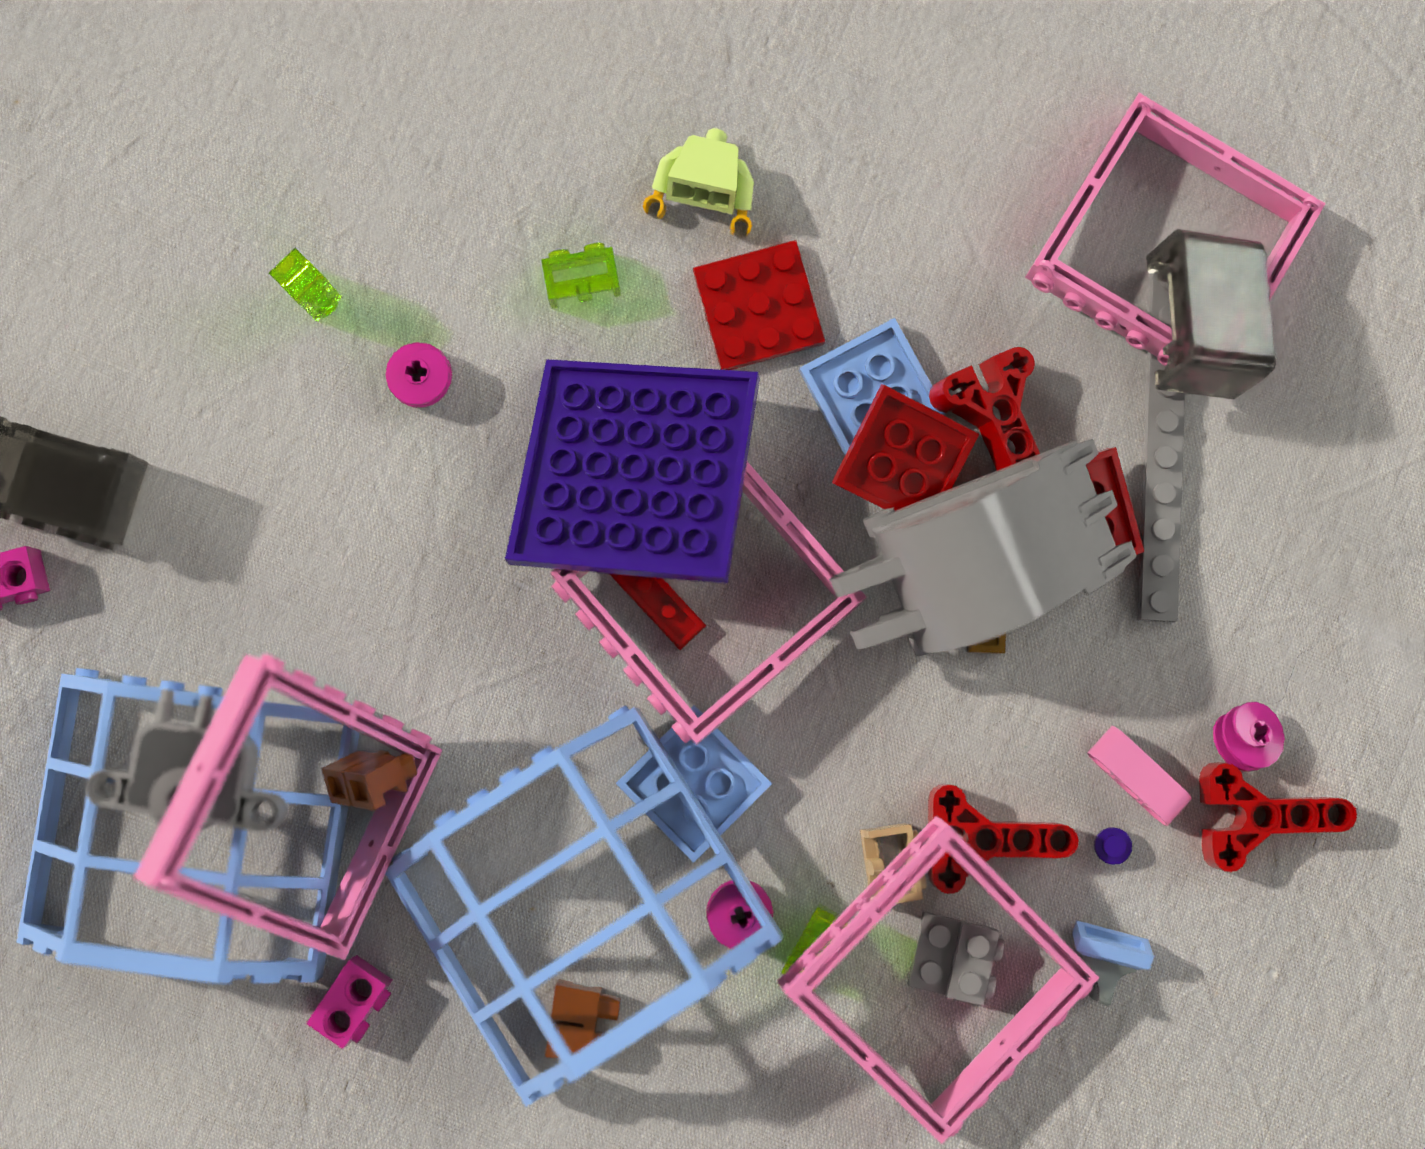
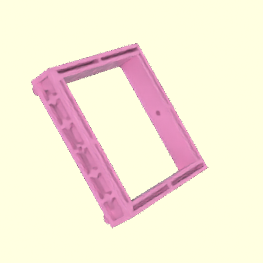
M1138 93L1025 278L1030 280L1036 289L1045 293H1052L1062 299L1065 306L1077 312L1081 311L1090 316L1099 327L1109 331L1113 330L1125 337L1127 343L1132 347L1145 349L1155 355L1162 365L1168 368H1176L1188 375L1189 380L1195 385L1208 387L1212 390L1225 379L1326 203L1141 93ZM1170 123L1178 127L1179 129L1183 130L1184 132L1188 133V135L1173 127L1172 125H1170ZM1135 131L1289 222L1213 353L1058 260V257ZM1200 142L1205 143L1206 145H1208V146H1210L1211 148L1215 149V150L1218 151L1219 153L1215 152L1214 150L1210 149L1209 147L1205 146L1204 144H1202V143H1200ZM1231 160H1233V161L1237 162L1238 164L1242 165L1243 167L1247 168L1248 170H1250V172L1247 171L1246 169L1242 168L1241 166L1237 165L1236 163L1232 162ZM1263 179H1265V180L1269 181L1270 183L1274 184L1275 186L1279 187L1281 190H1279L1278 188H1276V187H1274L1273 185L1269 184L1268 182L1264 181Z
M747 462L742 492L836 597L830 578L844 572L843 569ZM554 569L551 572L553 579L556 581L551 585L553 590L565 603L569 599L575 603L580 609L575 615L588 630H591L593 627L598 630L604 637L599 643L612 658H615L617 655L622 658L628 665L623 669L628 678L636 687L643 683L651 692L647 699L660 715L667 711L676 722L671 726L675 733L685 744L691 740L696 746L866 599L865 594L861 590L842 597H836L833 603L698 718L581 582L580 579L588 572Z
M263 653L261 659L245 655L134 878L157 890L345 960L443 750L430 744L432 737L422 732L411 729L409 734L403 731L404 723L387 715H383L382 719L373 716L376 709L365 703L355 700L353 705L345 702L344 699L347 694L333 687L325 685L322 690L314 686L316 679L298 670H294L293 674L286 672L283 669L285 663ZM269 689L402 754H411L417 769V775L406 781L408 792L388 790L383 793L386 804L374 811L320 927L179 873Z
M936 816L777 982L784 993L943 1144L949 1137L959 1132L967 1117L975 1109L981 1108L987 1102L989 1094L1001 1082L1006 1081L1012 1076L1015 1067L1021 1060L1039 1047L1041 1039L1053 1027L1058 1026L1064 1021L1067 1012L1078 1000L1085 998L1092 991L1093 984L1099 977L947 823ZM947 852L1061 968L938 1098L930 1104L824 1002L813 989L940 857ZM911 856H913L898 872H896ZM886 883V885L871 900H869ZM859 911V913L844 928H842ZM832 939V941L817 956H815Z

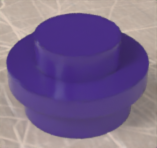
M1109 827L1100 831L1096 836L1094 850L1101 861L1111 865H1118L1129 858L1132 852V842L1129 835L1122 829Z

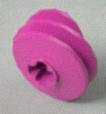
M415 342L404 345L393 353L387 363L385 377L389 390L401 403L413 408H424L438 403L447 394L452 382V368L447 357L438 348L427 343ZM422 368L426 376H420L421 381L416 382L412 375L413 373L418 374V369Z
M1246 702L1241 706L1233 707L1227 714L1220 716L1213 727V740L1218 753L1226 763L1233 764L1241 771L1251 772L1268 767L1275 763L1283 752L1285 741L1283 727L1277 715L1268 706L1259 702Z
M733 880L721 884L711 894L707 904L706 918L711 933L719 943L732 949L762 928ZM750 881L773 917L774 912L769 896L760 885ZM737 907H742L745 911V918L742 920H737L734 909Z

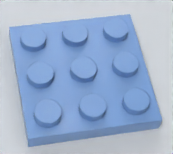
M895 318L799 368L803 380L844 455H846L881 384L942 415L946 414L939 412L932 406L929 398L932 384Z
M695 705L690 708L698 718L703 714ZM672 727L659 739L720 836L772 785L718 728L697 746L691 740L685 744ZM648 750L615 784L635 804H638L671 783L650 750ZM678 794L645 813L693 863L710 847V844Z

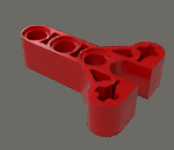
M1023 347L1011 348L979 364L988 385V392L980 385L972 365L950 374L938 381L930 389V402L936 410L944 413L952 412L978 427L997 471L1040 454L1020 409L1026 378L1032 374L1035 365L1032 354ZM1012 365L1014 368L1006 371L1003 370V368ZM957 389H961L960 392L952 396L949 393L950 390L955 391ZM993 406L999 410L1000 420L993 414ZM1008 439L1015 446V454L1008 448Z
M1209 763L1200 772V803L1210 805L1229 804L1235 811V821L1231 826L1219 829H1201L1204 860L1209 866L1218 870L1235 872L1241 869L1246 862L1247 855L1271 834L1344 832L1351 829L1357 820L1356 808L1346 799L1333 797L1268 798L1243 780L1241 771L1233 764ZM1226 775V782L1216 783V776ZM1298 805L1302 810V819L1295 825L1291 820V811ZM1336 805L1339 811V818L1332 824L1328 818V811L1330 807ZM1259 806L1263 807L1266 813V818L1261 825H1257L1253 818L1254 811ZM1229 849L1230 855L1220 859L1219 852Z
M939 784L929 794L928 824L937 816L949 826H957L962 832L963 840L985 862L992 857L1066 858L1074 854L1078 848V835L1068 825L1056 822L990 821L966 801V796L959 787L950 784ZM946 791H948L949 796L956 799L955 804L949 805L947 812L946 807L939 804V798L945 797ZM987 828L991 831L993 840L989 847L980 849L976 844V835L980 830ZM1025 829L1029 834V843L1025 848L1018 850L1013 844V836L1017 831ZM1062 830L1066 835V843L1061 849L1054 850L1050 843L1051 836L1055 831ZM947 852L928 870L931 884L946 894H954L960 891L965 885L966 877L969 876ZM946 866L955 873V878H950L948 885L938 878L939 873L946 871Z

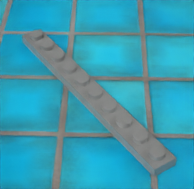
M1153 263L1150 266L1148 306L1149 315L1186 337L1189 291L1188 264ZM1148 351L1140 535L1144 552L1140 553L1138 620L1177 622L1186 374L1176 368H1168L1162 365L1157 360V357Z

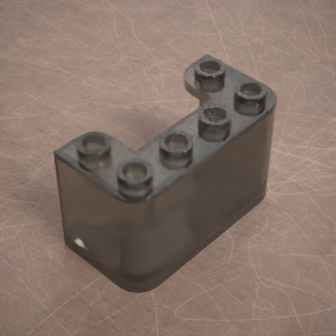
M1177 229L1146 256L1147 272L1157 274L1158 281L1168 282L1172 341L1163 347V355L1169 356L1168 363L1164 370L1154 372L1156 390L1236 399L1264 380L1275 369L1277 355L1274 352L1273 342L1274 322L1271 318L1270 286L1268 284L1266 268L1267 253L1261 242Z
M0 416V518L9 520L11 514L23 517L21 523L23 525L44 530L45 525L49 524L58 527L56 532L58 535L113 550L115 544L123 545L149 462L127 452L94 446L38 430L29 425L10 422L7 418Z

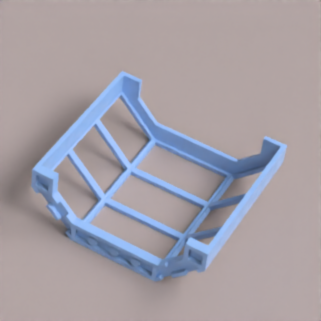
M76 668L75 675L61 674L17 943L21 945L32 944V950L43 955H52V950L56 951L55 960L61 963L215 984H231L232 979H246V976H251V983H280L281 979L298 980L301 983H314L322 978L326 953L309 947L308 960L290 957L284 960H228L234 918L224 914H220L213 959L76 941L88 867L136 874L141 861L90 855L98 805L93 804L87 795L77 851L55 844L66 773L88 779L99 770H108L104 768L116 696L158 701L161 697V691L166 689L174 691V704L197 707L202 695L210 696L213 698V709H219L225 696H222L223 688L199 685L198 692L184 691L185 683L161 680L160 687L147 686V678L123 675L122 682L111 681V679L98 678L99 671ZM80 690L103 694L91 766L69 761ZM263 701L249 729L248 736L255 742L258 748L259 761L265 716L341 723L307 706ZM343 725L338 760L357 751L359 732ZM111 777L106 780V782L115 783ZM253 787V791L279 795L288 804L331 807L320 877L241 874L248 830L234 828L227 873L181 867L179 873L204 883L225 886V891L237 896L239 887L318 889L313 925L320 927L335 897L348 806L331 803L328 794L254 789ZM52 857L75 865L65 927L41 924Z
M627 705L623 706L608 716L609 721L555 750L551 746L542 749L531 757L534 763L523 771L519 767L510 770L498 779L501 783L499 787L491 792L484 788L466 800L469 806L456 814L453 809L443 814L434 821L435 829L428 832L411 848L405 849L392 858L393 864L388 867L385 873L525 1107L534 1103L540 1097H545L561 1088L564 1083V1077L570 1084L719 987L720 983L728 978L725 971L730 969L733 975L738 973L757 959L758 955L779 943L784 937L782 931L643 713L636 707L628 709ZM633 724L671 784L609 820L570 757ZM559 764L598 828L480 904L444 845L443 840ZM678 794L716 856L658 894H655L616 830ZM605 838L641 895L644 903L526 979L487 914ZM431 849L470 911L442 933L405 873L411 866L428 856V852ZM723 865L762 928L703 969L663 904ZM652 913L688 970L691 978L583 1049L572 1054L533 989L644 916ZM475 923L481 929L515 985L514 988L486 1006L448 944ZM520 997L526 1003L561 1061L529 1079L492 1015Z

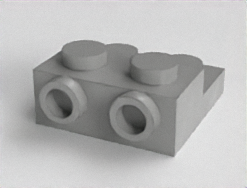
M923 911L907 985L943 994L948 998L984 1006L985 998L992 999L996 987V976L990 974L993 961L1000 962L1004 950V940L998 938L1000 932L992 927Z

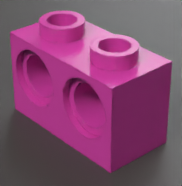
M23 546L0 553V610L3 609L2 604L15 601L17 605L37 601L38 594L50 592L40 549ZM24 568L26 579L19 586L16 577L18 572Z
M358 955L348 960L306 1024L341 1049H344L352 1041L358 1044L370 1027V1024L366 1022L373 1009L379 1012L392 993L387 988L393 979ZM357 979H365L370 983L372 993L369 997L361 996L357 992ZM336 1011H344L348 1014L350 1018L349 1028H341L336 1024L334 1018Z

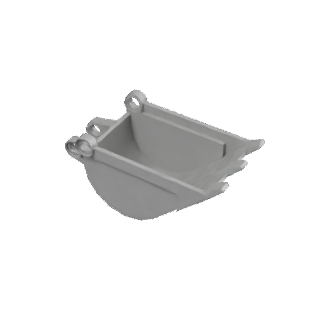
M1090 439L1077 443L1076 440L901 509L894 510V508H888L864 518L863 522L869 537L875 536L882 555L831 577L830 582L836 597H842L892 579L902 607L880 616V621L857 631H850L856 648L858 650L865 649L913 633L914 638H909L916 656L974 645L1003 635L1036 620L1081 591L1089 595L1124 572V568L1137 556L1131 541L1115 545L1105 516L1118 506L1113 491L1110 490L1098 495L1095 492L1086 464L1099 454L1094 440Z

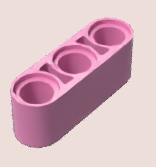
M1111 726L1087 752L1088 756L1148 813L1165 826H1168L1192 800L1190 794L1115 726Z

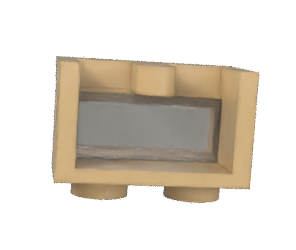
M902 823L860 829L868 886L918 835L916 830H912V824ZM911 856L896 872H898L913 856ZM925 874L896 904L923 899L922 890L926 889ZM886 883L870 898V900L886 885Z

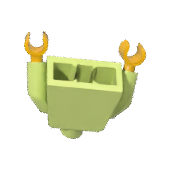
M716 128L710 129L706 134V138L695 135L689 136L684 146L676 147L660 160L652 185L654 193L645 198L643 202L645 213L648 214L652 203L658 202L660 203V209L658 210L657 218L661 219L664 217L667 210L666 204L663 201L664 193H667L666 200L723 213L733 214V210L737 209V215L730 224V232L734 236V224L742 221L747 225V237L752 228V222L747 217V213L752 208L754 180L745 161L738 159L739 148L735 144L726 143V133Z

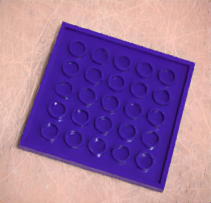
M546 359L505 556L506 562L509 565L728 584L759 389V373L752 371Z

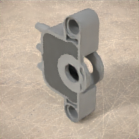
M163 689L158 700L154 722L144 726L137 733L129 771L115 769L99 770L93 773L85 785L88 799L98 806L152 814L154 821L160 825L210 726L213 698L203 695L200 697L194 725L171 722L174 707V691ZM248 733L199 831L213 824L253 831H266L275 829L286 821L288 806L281 796L253 791L258 765V748L255 742L248 736ZM109 777L116 783V792L112 797H109L104 790V784ZM264 801L269 803L273 809V817L269 823L263 822L258 815L259 806Z

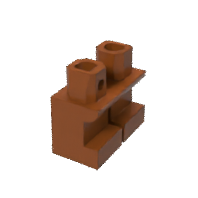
M357 750L321 768L331 803L373 811L386 804L383 793L388 790L408 792L406 781L417 775L416 765L411 754L403 753L399 756H392L389 751L379 750L375 753Z
M560 979L557 981L551 1019L572 1054H575L607 1033L596 1031L598 1018L617 1021L621 998L602 993V987H587ZM547 1040L545 1057L559 1059Z

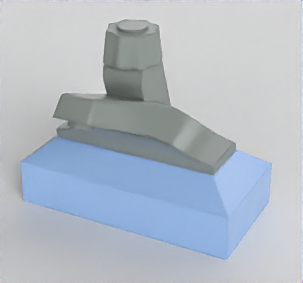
M1076 920L1072 932L1076 950L1099 977L1093 984L1089 997L1099 1004L1110 1006L1113 1001L1116 985L1121 977L1129 973H1136V970H1150L1154 955L1149 940Z

